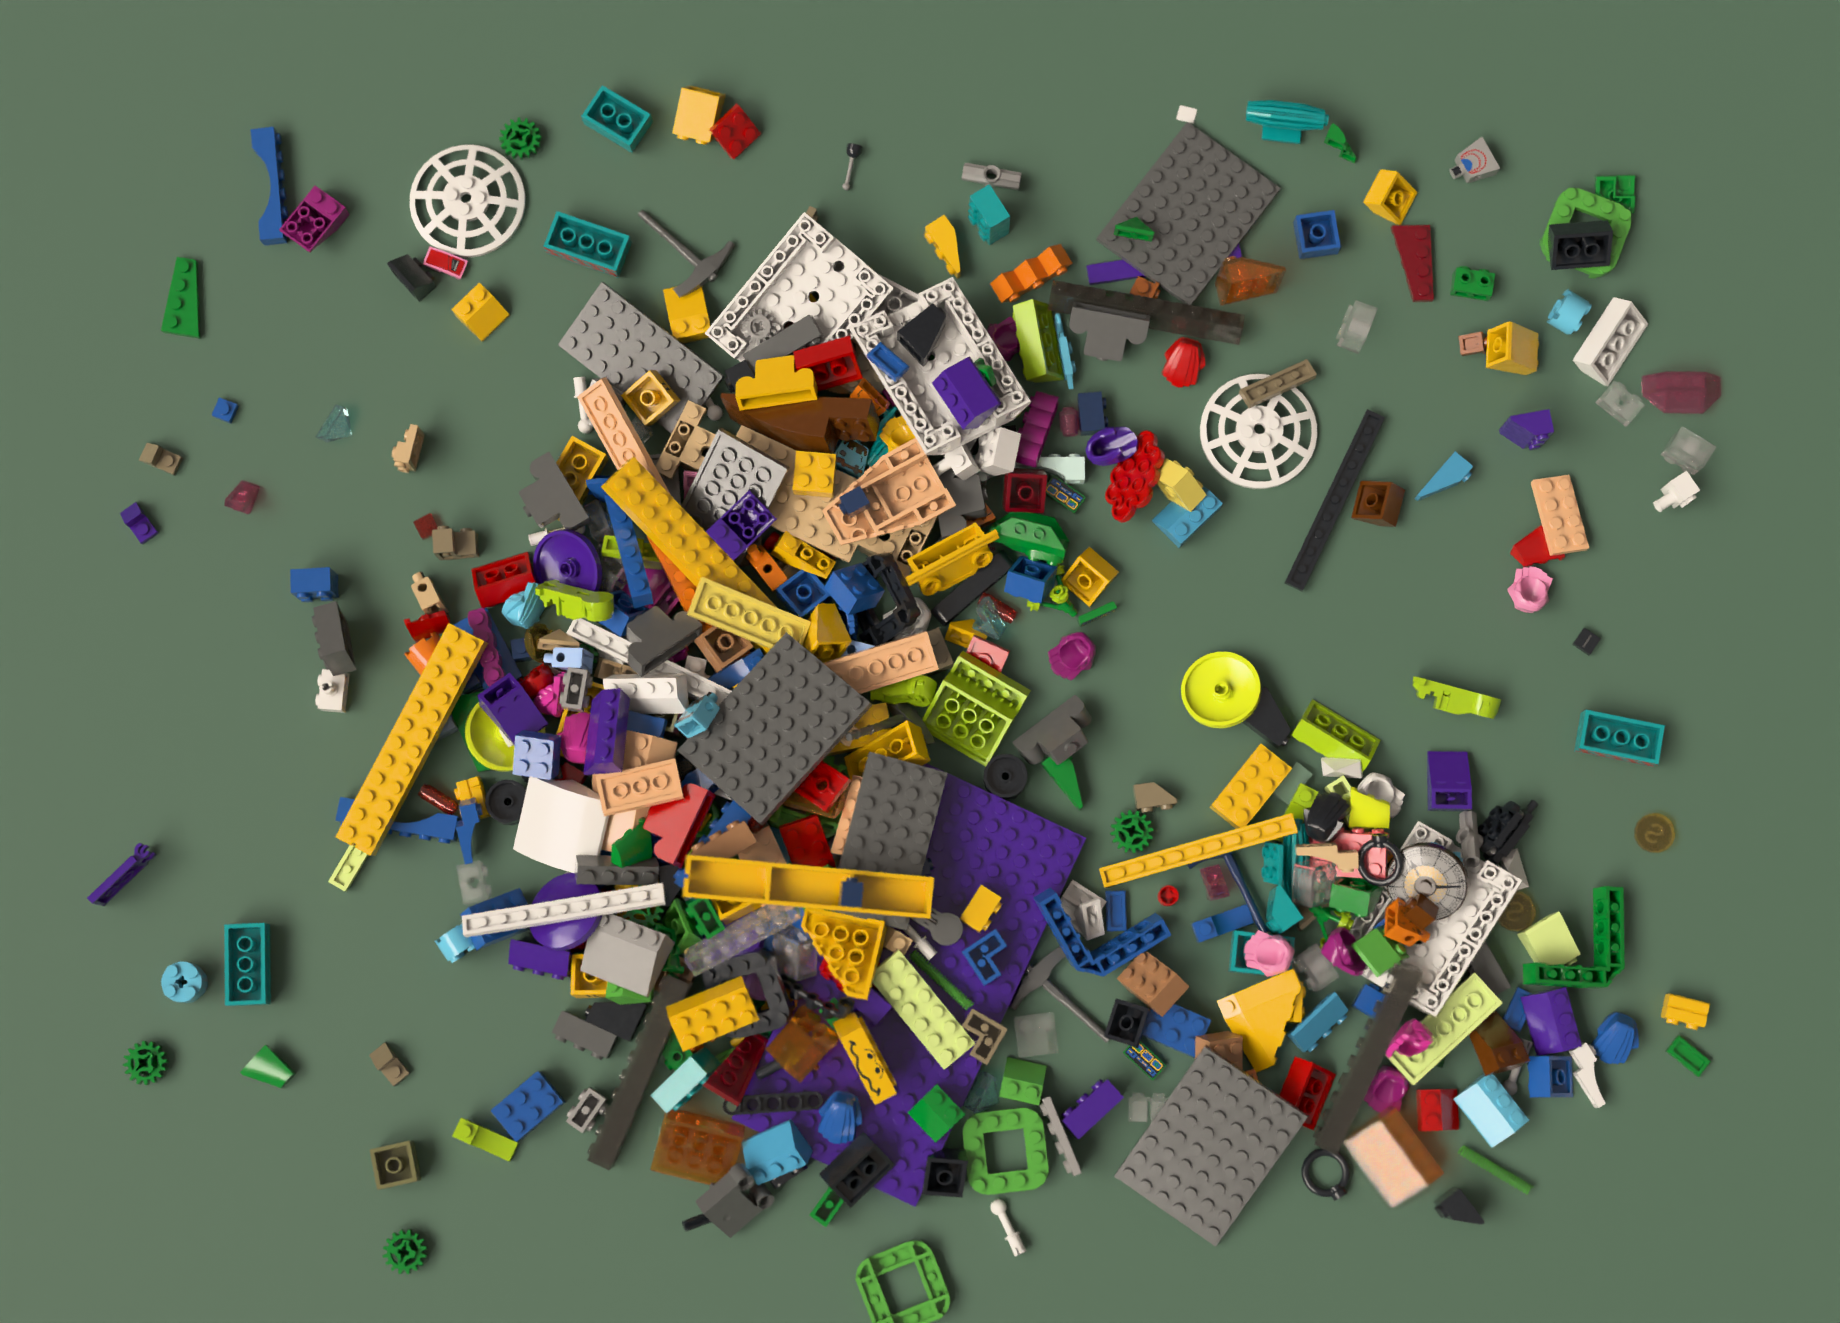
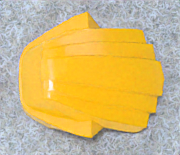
M903 416L888 420L879 434L880 438L888 446V452L915 438Z

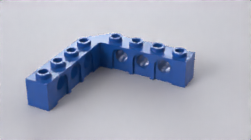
M1048 888L1033 897L1070 965L1077 971L1093 973L1104 977L1171 936L1163 918L1154 913L1107 943L1089 952L1079 938L1081 937L1080 934L1073 928L1070 916L1063 910L1062 902L1052 888Z

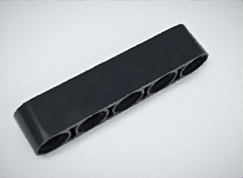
M1001 550L987 566L978 569L974 575L970 576L931 610V613L943 627L946 626L1003 578L1014 564V561L1004 550Z
M815 1091L743 1096L737 1110L734 1112L728 1110L727 1103L729 1101L724 1100L723 1110L728 1115L816 1110L823 1105L824 1099L819 1092ZM814 1094L820 1099V1103L815 1107L811 1106L808 1102L809 1097ZM791 1096H796L799 1099V1105L796 1108H792L788 1104ZM772 1097L777 1098L779 1101L776 1109H771L768 1106V1100ZM752 1098L758 1101V1108L754 1111L750 1110L747 1106L748 1101Z

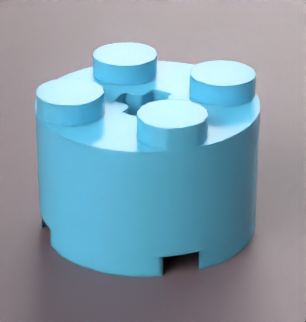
M1567 289L1562 294L1565 296L1563 300L1558 299L1548 315L1550 320L1547 323L1563 333L1571 335L1573 331L1577 332L1581 327V318L1590 311L1592 305L1586 299Z
M462 924L457 925L435 940L447 961L450 960L451 963L466 955L464 953L466 949L468 952L475 949L471 937H464Z
M176 962L169 965L163 973L161 980L164 995L173 1001L182 1003L196 1001L205 993L208 985L207 976L201 967L189 962ZM182 980H187V984L182 985Z

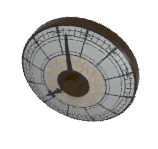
M1415 843L1403 848L1400 851L1403 857L1402 873L1397 881L1387 886L1392 901L1399 897L1404 902H1407L1409 898H1414L1421 893L1439 907L1434 921L1447 918L1455 913L1463 904L1469 886L1466 868L1459 857L1448 848L1435 843ZM1394 858L1389 865L1386 877L1390 876L1395 869Z

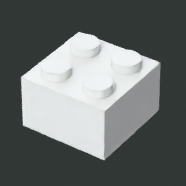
M999 427L980 436L978 441L979 450L975 456V461L980 471L993 476L1013 472L1021 434Z

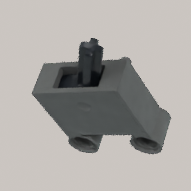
M738 1163L732 1166L729 1173L716 1184L711 1183L709 1185L710 1189L695 1201L703 1214L684 1220L682 1225L685 1231H689L713 1222L731 1238L761 1211L769 1208L774 1202V1197L765 1183L760 1185L755 1183L753 1185V1176L743 1163ZM750 1188L749 1194H747L744 1190Z

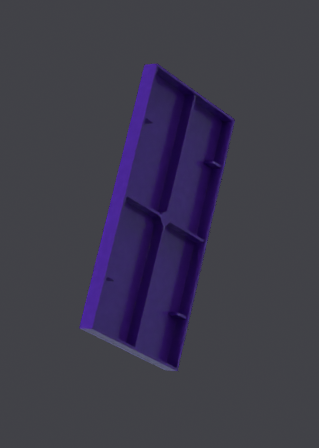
M927 763L923 765L924 767L942 771ZM947 773L926 858H931L934 867L933 870H930L931 875L926 876L934 877L931 907L941 914L952 913L960 919L980 885L1000 896L1002 906L997 914H991L989 920L992 922L986 931L981 930L979 933L961 922L963 928L961 938L950 946H943L937 943L932 938L930 931L911 920V918L908 924L921 938L926 936V940L938 952L930 960L925 956L924 959L929 961L931 965H934L936 967L935 970L938 969V972H941L940 975L943 974L945 979L948 978L950 980V983L953 982L952 985H955L957 990L960 989L962 994L965 993L964 996L972 1000L974 1005L967 1010L962 1008L958 1001L950 997L946 990L938 986L934 979H931L929 975L922 971V968L919 969V966L910 960L911 956L909 955L914 950H917L919 955L922 954L917 947L914 948L916 945L914 941L904 957L961 1026L971 1009L1000 1024L1047 924L1033 897L1048 888H1052L1060 896L1086 837ZM892 927L893 929L899 931L900 933L910 938L904 930ZM996 929L1007 945L1005 949L991 957L1001 976L983 986L965 959L962 951ZM813 946L796 983L803 985V989L809 993H817L819 999L824 1002H829L834 997L839 1002L840 998L847 997V995L841 992L836 987L837 984L831 979L828 981L822 977L818 969L824 957L820 956ZM883 947L879 962H884L893 952ZM871 987V989H873L879 996H881L887 1003H889L880 991ZM805 999L797 1000V1007L793 1010L790 1021L783 1027L773 1030L756 1070L780 1057L789 1040L796 1045L798 1072L790 1065H787L761 1080L758 1079L754 1072L744 1096L815 1091L823 1096L824 1104L838 1090L855 1094L861 1105L862 1124L856 1128L855 1139L864 1131L895 1164L873 1187L916 1207L922 1194L927 1156L942 1150L952 1128L935 1143L908 1112L936 1084L961 1109L982 1064L981 1061L969 1055L979 1037L963 1028L975 1044L944 1070L893 1007L878 1026L874 1024L869 1026L865 1022L897 1084L894 1086L897 1094L875 1105L838 1034L827 1020L821 1016L820 1008L808 1009L805 1006ZM860 1011L855 1013L857 1018L863 1016ZM814 1094L809 1097L808 1102L811 1106L815 1107L820 1103V1099ZM791 1096L789 1098L788 1104L790 1107L796 1108L799 1105L798 1097ZM772 1097L768 1100L769 1108L776 1109L778 1107L779 1101L777 1098ZM753 1098L750 1099L747 1103L748 1108L753 1111L758 1108V1101ZM821 1107L816 1110L733 1115L731 1118L760 1133L791 1119L812 1148L813 1152L810 1157L826 1165H829L853 1142L848 1141L847 1143L834 1144L818 1132V1126L822 1118L819 1114Z

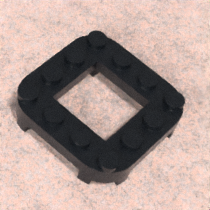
M879 553L869 556L862 563L875 580L880 576L882 577L897 606L893 613L881 622H879L873 608L856 613L859 625L863 631L859 635L860 639L867 641L873 646L891 641L912 626L921 614V610L917 606L916 600L891 553Z
M755 948L753 951L724 959L719 958L702 973L706 990L723 984L726 980L752 973H756L769 1009L757 1012L758 1021L725 1034L728 1038H744L779 1029L790 1021L793 1015L795 1002L794 1000H789L777 965L780 961L777 956L773 957L770 953L764 951L763 948Z

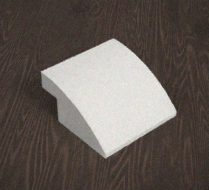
M529 777L513 849L536 861L575 873L576 855L600 856L609 816L604 817L599 794L574 780L554 781L553 779Z

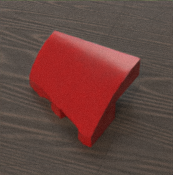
M1542 525L1513 545L1510 553L1523 567L1532 566L1535 563H1547L1548 560L1559 559L1560 561L1565 558V554L1550 556Z
M445 610L421 615L418 620L412 622L410 618L404 619V623L416 643L423 638L425 640L431 638L430 634L433 632H437L438 635L444 633L448 623L451 624Z

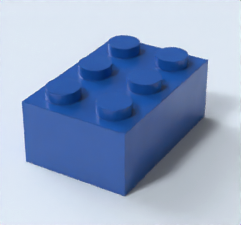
M518 888L470 906L460 915L462 918L463 915L528 904L521 889ZM530 927L471 936V940L477 951L528 931Z
M1175 1004L1163 1017L1151 1009L1142 1036L1195 1058V1036L1205 1035L1211 1020Z
M537 1071L490 1111L515 1142H520L564 1105L566 1101L541 1071Z

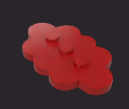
M1148 430L1139 433L1137 436V451L1128 459L1117 463L1118 465L1110 474L1111 484L1106 490L1105 499L1112 505L1111 513L1113 518L1121 523L1129 521L1134 516L1137 508H1143L1151 501L1153 496L1152 488L1160 479L1158 469L1162 466L1165 455L1157 447V436Z

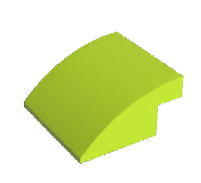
M962 651L951 671L941 683L922 720L931 735L986 767L1031 690Z

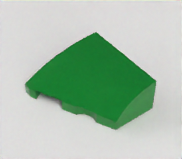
M1595 175V195L1619 203L1628 209L1631 214H1634L1635 175Z
M640 818L638 820L640 824L633 830L629 828L621 838L612 844L611 863L624 868L652 858L651 834L643 828L646 818Z
M265 1045L240 1072L244 1076L279 1088H283L296 1075L293 1069L283 1059H280L268 1045Z

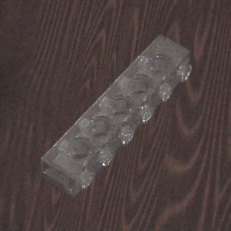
M767 904L725 927V930L709 939L705 938L685 949L684 961L696 977L800 920V908Z

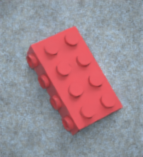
M1342 827L1338 837L1330 843H1336L1338 850H1357L1359 852L1363 844L1372 840V834L1384 833V829H1372V832L1364 831V828H1352L1351 831L1344 830V827ZM1309 837L1310 844L1320 843ZM1372 848L1365 856L1366 869L1376 878H1386V848ZM1310 856V875L1363 878L1358 869H1354V872H1342V869L1338 870L1335 863L1323 858Z

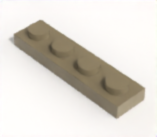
M1306 359L1240 389L1239 394L1247 407L1251 408L1315 379L1317 374Z

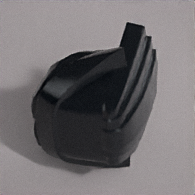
M1333 792L1318 794L1312 806L1304 809L1305 828L1311 839L1320 843H1330L1338 837L1344 824L1343 819L1351 811L1350 805L1347 804V801L1341 795Z

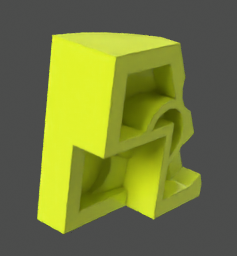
M1351 787L1349 827L1389 828L1390 802L1376 799L1374 795L1369 793L1364 795L1357 792V788Z

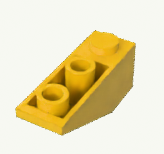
M942 215L925 226L926 234H924V237L929 244L933 243L938 258L940 260L944 259L947 264L945 267L951 276L954 274L958 279L960 278L961 271L956 233L947 217Z
M787 531L778 539L770 553L787 565L825 579L836 563Z

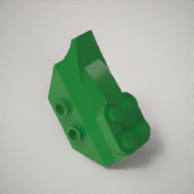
M1010 512L995 521L989 531L984 533L987 534L996 529L999 539L993 542L1002 543L1013 550L1025 553L1029 560L1039 561L1041 559L1053 566H1058L1059 563L1064 562L1070 542L1055 517L1038 513Z

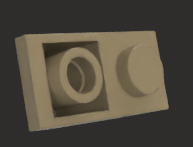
M1154 782L1133 786L1136 811L1141 810L1142 813L1153 812V808L1161 807V810L1173 809V805L1177 804L1175 797Z

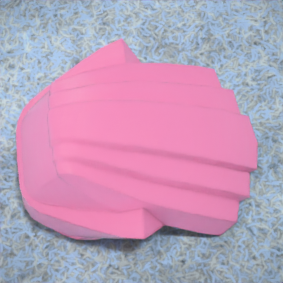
M1529 566V568L1516 569L1514 583L1507 589L1514 601L1515 609L1525 613H1534L1542 609L1549 602L1548 590L1553 578L1547 576V573L1542 572V569Z
M1258 930L1244 946L1246 966L1261 970L1266 977L1283 973L1290 967L1294 949L1282 935L1271 936Z

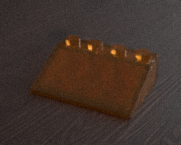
M1231 256L1224 259L1225 261H1222L1215 282L1220 306L1277 293L1286 268L1244 257L1236 258V256Z
M1391 1105L1342 1142L1391 1208L1426 1188L1444 1174L1399 1111Z
M673 1109L668 1113L665 1112L650 1170L708 1185L711 1183L716 1184L736 1164L745 1126L680 1109L676 1112Z

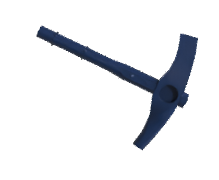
M1235 851L1187 864L1188 868L1192 869L1204 861L1224 858L1253 916L1255 925H1257L1260 931L1268 932L1254 902L1255 900H1253L1233 856Z

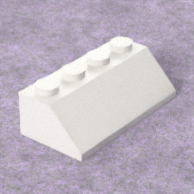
M1613 297L1573 359L1582 372L1607 387L1648 325L1632 301Z
M686 673L645 674L642 677L638 674H614L603 679L604 690L621 688L630 698V711L641 714H683L689 707Z

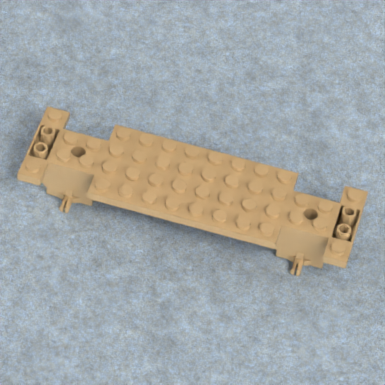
M688 400L655 466L660 475L672 480L679 465L687 471L698 472L705 458L702 456V452L710 448L716 435L699 427L707 411L706 408ZM741 425L736 437L790 467L769 508V511L777 519L771 527L782 532L787 531L803 542L850 563L856 549L868 556L879 553H891L906 580V577L911 573V567L908 565L907 559L922 551L937 520V516L922 525L889 533L890 538L886 541L880 540L879 536L841 546L822 510L857 479L836 469L833 498L794 495L792 489L796 450Z

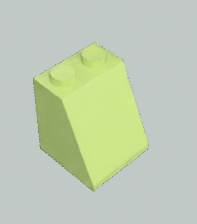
M1559 911L1549 914L1517 934L1534 963H1546V965L1566 964V966L1575 963L1577 961L1576 957L1580 955Z

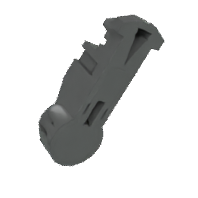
M931 907L930 919L910 917L911 920L930 931L932 938L943 946L955 944L961 938L963 932L962 923L952 913L941 914Z

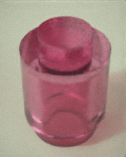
M1074 407L1063 408V411L1059 412L1060 432H1062L1064 437L1077 436L1080 430L1078 411L1074 410Z

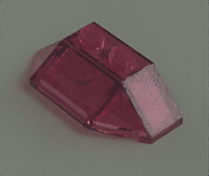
M1666 371L1641 377L1642 396L1663 413L1703 414L1721 396L1720 377L1708 372Z

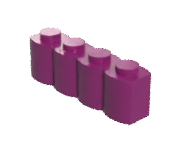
M1036 391L1035 396L1030 397L1031 403L1028 405L1030 410L1025 412L1023 417V423L1025 424L1023 428L1018 430L1021 437L1015 461L1016 463L1035 468L1038 465L1059 405V397Z
M483 608L468 612V622L474 630L473 635L488 643L479 661L484 667L483 675L485 682L490 687L503 678L506 672L502 668L501 654L496 649L497 639L491 630V618Z

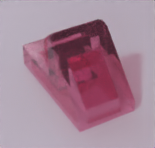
M241 480L225 499L224 506L250 514L260 486Z
M1219 864L1200 869L1207 900L1212 901L1230 896Z

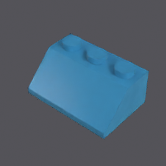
M1204 486L1202 489L1206 496L1191 512L1171 501L1152 519V522L1178 548L1192 537L1223 505Z
M1335 992L1329 993L1302 1019V1022L1297 1023L1286 1035L1302 1052L1307 1050L1311 1052L1318 1045L1316 1041L1321 1036L1326 1038L1333 1031L1331 1027L1335 1023L1339 1025L1347 1018L1345 1014L1349 1010Z
M791 1119L742 1141L746 1168L753 1176L757 1185L807 1165L813 1152Z

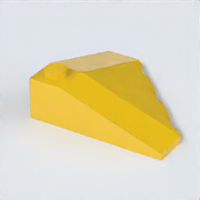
M805 908L801 927L805 933L810 935L813 940L812 944L820 956H823L829 964L828 968L835 979H839L843 985V991L847 997L868 1000L887 932L885 921L870 918L866 920L837 912Z
M1295 968L1217 1001L1231 1031L1243 1036V1051L1256 1070V1073L1274 1066L1277 1061L1275 1054L1278 1046L1281 1047L1286 1035L1284 1028L1287 1020H1291L1296 1006L1293 1003L1296 994L1299 995L1302 990V984Z

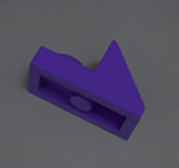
M137 502L120 512L125 525L132 530L142 545L159 534Z

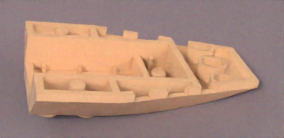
M914 438L879 458L872 467L868 468L859 479L837 496L822 512L842 546L922 525L955 507L956 504L947 488H944L917 439ZM861 486L871 507L849 518L847 514L843 515L838 506L841 503L839 497Z
M627 730L623 770L674 759L678 743ZM605 774L592 775V791L599 794L596 776ZM651 806L610 815L601 850L611 852L612 844L617 839L621 838L629 828L633 830L640 824L638 821L640 818H647L648 810Z

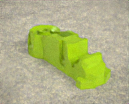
M559 580L546 581L538 584L535 588V593L540 596L544 607L556 604L558 616L563 615L573 620L586 618L594 622L606 621L612 618L614 596L609 592H594L562 584Z
M919 675L871 690V700H880L888 704L910 703L914 706L925 707L932 702L936 693L937 683L928 676Z
M1413 677L1412 686L1417 691L1416 695L1418 698L1424 699L1426 694L1430 695V692H1432V696H1435L1434 709L1457 715L1472 713L1494 719L1498 714L1501 699L1424 678Z

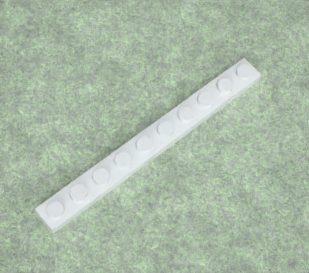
M580 618L572 621L567 635L628 664V648L632 644L631 642ZM669 660L648 672V674L686 673L688 693L700 698L707 695L708 692H713L718 697L716 701L718 706L732 692Z
M663 883L463 915L464 937H471L666 905Z

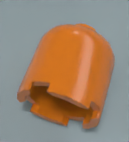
M437 632L431 633L432 637L427 641L425 638L421 639L409 648L410 652L404 653L420 675L440 640Z

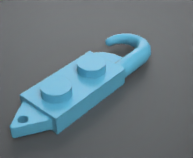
M1056 313L1055 329L1064 379L1067 381L1068 389H1073L1072 378L1073 372H1076L1075 362L1070 359L1072 346L1071 342H1067V338L1064 335L1061 315Z

